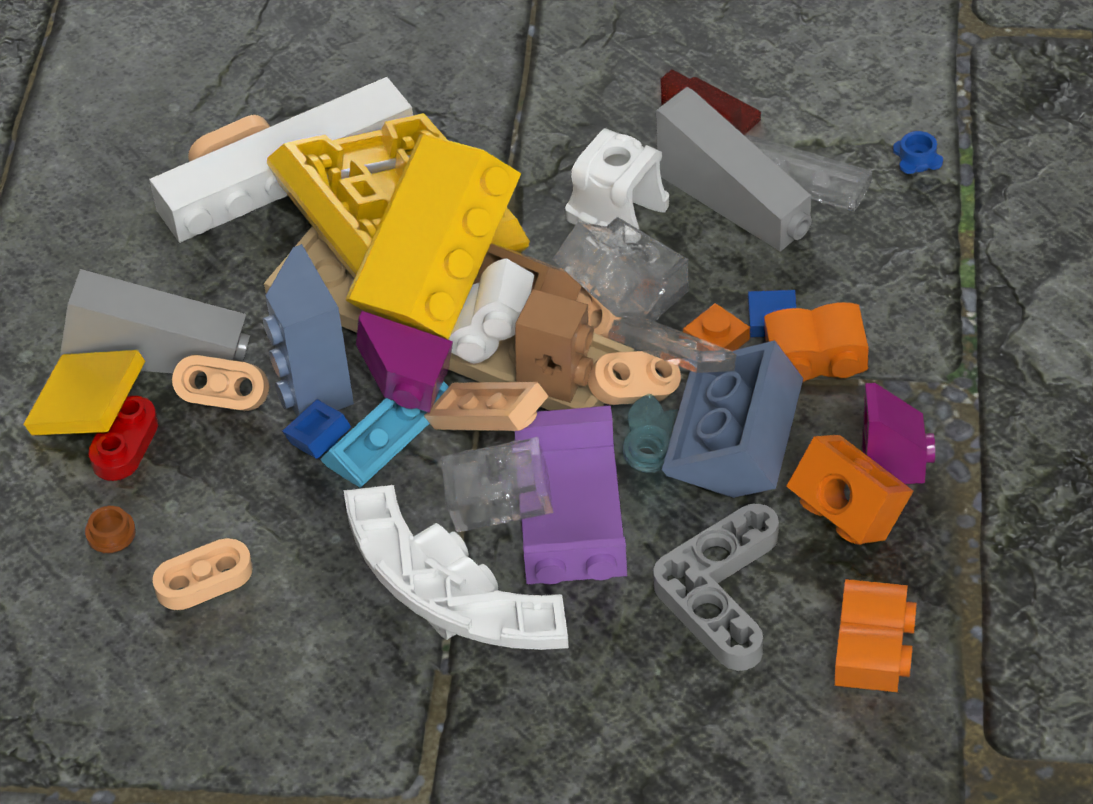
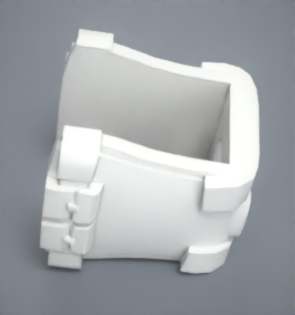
M604 128L582 152L572 168L571 178L574 186L571 198L565 207L566 220L574 225H579V231L590 237L595 238L599 235V241L612 246L620 243L624 247L635 248L641 242V231L639 230L633 203L658 212H665L669 207V193L664 190L660 175L659 162L662 159V152L648 145L643 147L640 141L631 136Z

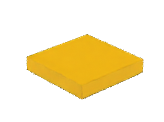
M138 350L61 355L23 425L31 435L108 432L145 363L144 358Z

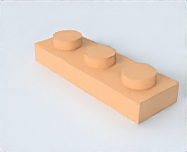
M538 382L452 383L434 403L430 413L427 412L424 417L435 430L520 431L535 420L537 409L548 398V395Z

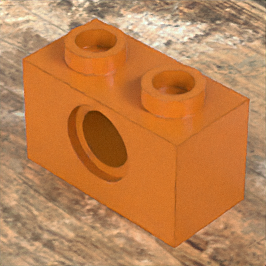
M841 435L814 436L786 486L800 497L799 502L805 509L816 515L825 516L837 526L836 531L842 538L857 545L885 541L913 493L910 487ZM846 484L850 489L849 502L847 501L844 493Z

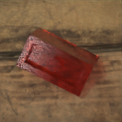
M671 69L661 78V106L684 88L689 87L743 135L761 121V111L697 77L690 79Z

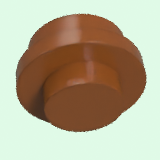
M104 506L95 510L90 515L85 528L88 544L94 550L102 553H113L126 548L133 541L136 533L132 517L117 506Z

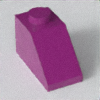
M361 311L358 318L356 346L383 396L395 401L404 408H417L430 413L449 369L453 341Z
M865 383L862 452L904 484L925 483L926 463H935L934 433H925L923 413L880 385Z

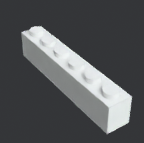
M388 77L380 79L149 179L156 211L178 242L181 243L287 196L267 165V157L282 144L324 134L330 139L335 140L381 130L385 121L413 116L412 106Z

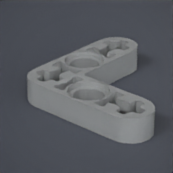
M749 504L741 507L662 556L653 568L654 591L658 598L721 664L728 669L736 671L751 669L760 662L763 655V633L758 624L718 583L776 546L779 533L778 516L773 509L762 504ZM748 526H752L754 528L747 532ZM762 527H765V531H763V532H760V531L758 530V529H761ZM719 546L728 550L730 555L721 561H713L704 557L703 552L710 547ZM673 575L675 577L667 581V576ZM684 576L685 586L678 580L679 578H682ZM710 603L718 606L722 612L715 618L704 619L694 613V609L701 604ZM731 637L739 644H744L748 641L749 647L744 649L739 644L731 647Z

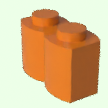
M832 303L813 310L789 308L764 316L765 341L775 340L803 377V382L820 375L848 378L868 370V343L858 304Z
M845 579L834 686L898 692L899 676L910 677L913 646L902 645L903 633L914 634L917 603L906 602L908 585Z

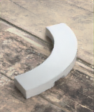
M394 485L343 490L349 525L365 562L378 580L395 598L413 612L443 629L486 644L538 650L569 648L562 594L522 595L496 589L494 592H488L467 584L465 578L447 569L433 557H428L414 541L413 534L401 515Z

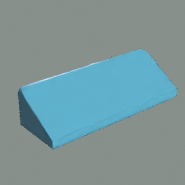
M444 381L435 402L449 387ZM386 398L320 460L328 468L361 488L430 424L424 417L427 412L417 408H404L395 401Z

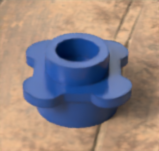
M910 132L893 145V153L899 156L901 160L900 170L904 173L924 172L929 168L937 170L943 165V157L937 154V141L934 136L927 132Z

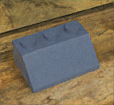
M303 245L295 246L292 248L265 295L269 316L263 318V325L271 344L275 345V349L269 351V356L275 373L281 378L280 381L275 382L279 400L284 409L292 407L298 417L317 399L335 410L353 405L354 402L339 307Z
M775 340L692 362L662 467V471L666 476L733 498L776 489L803 377Z

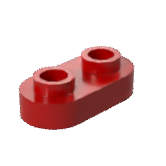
M127 396L108 432L96 433L89 447V458L92 469L98 477L104 480L117 481L127 478L136 471L158 428L155 407L150 400L142 396Z

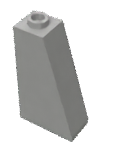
M686 87L656 110L657 150L662 152V159L659 162L661 178L779 252L794 240L801 239L807 233L812 221L810 216L811 194L695 91Z
M80 269L67 306L60 357L63 354L138 350L145 360L141 371L173 374L177 364L182 359L192 355L243 362L250 335L242 333L246 314ZM201 372L197 376H206V374Z

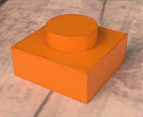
M716 303L683 328V341L705 357L735 351L750 340V326Z

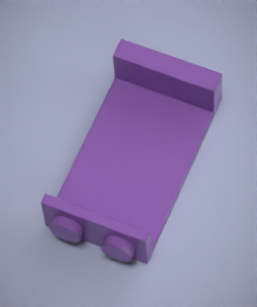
M611 406L537 412L535 420L529 426L520 431H514L526 584H556L561 581L606 580L612 577L627 576L625 537H623Z

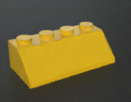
M426 134L419 135L345 300L365 312L449 340L521 173L482 149Z

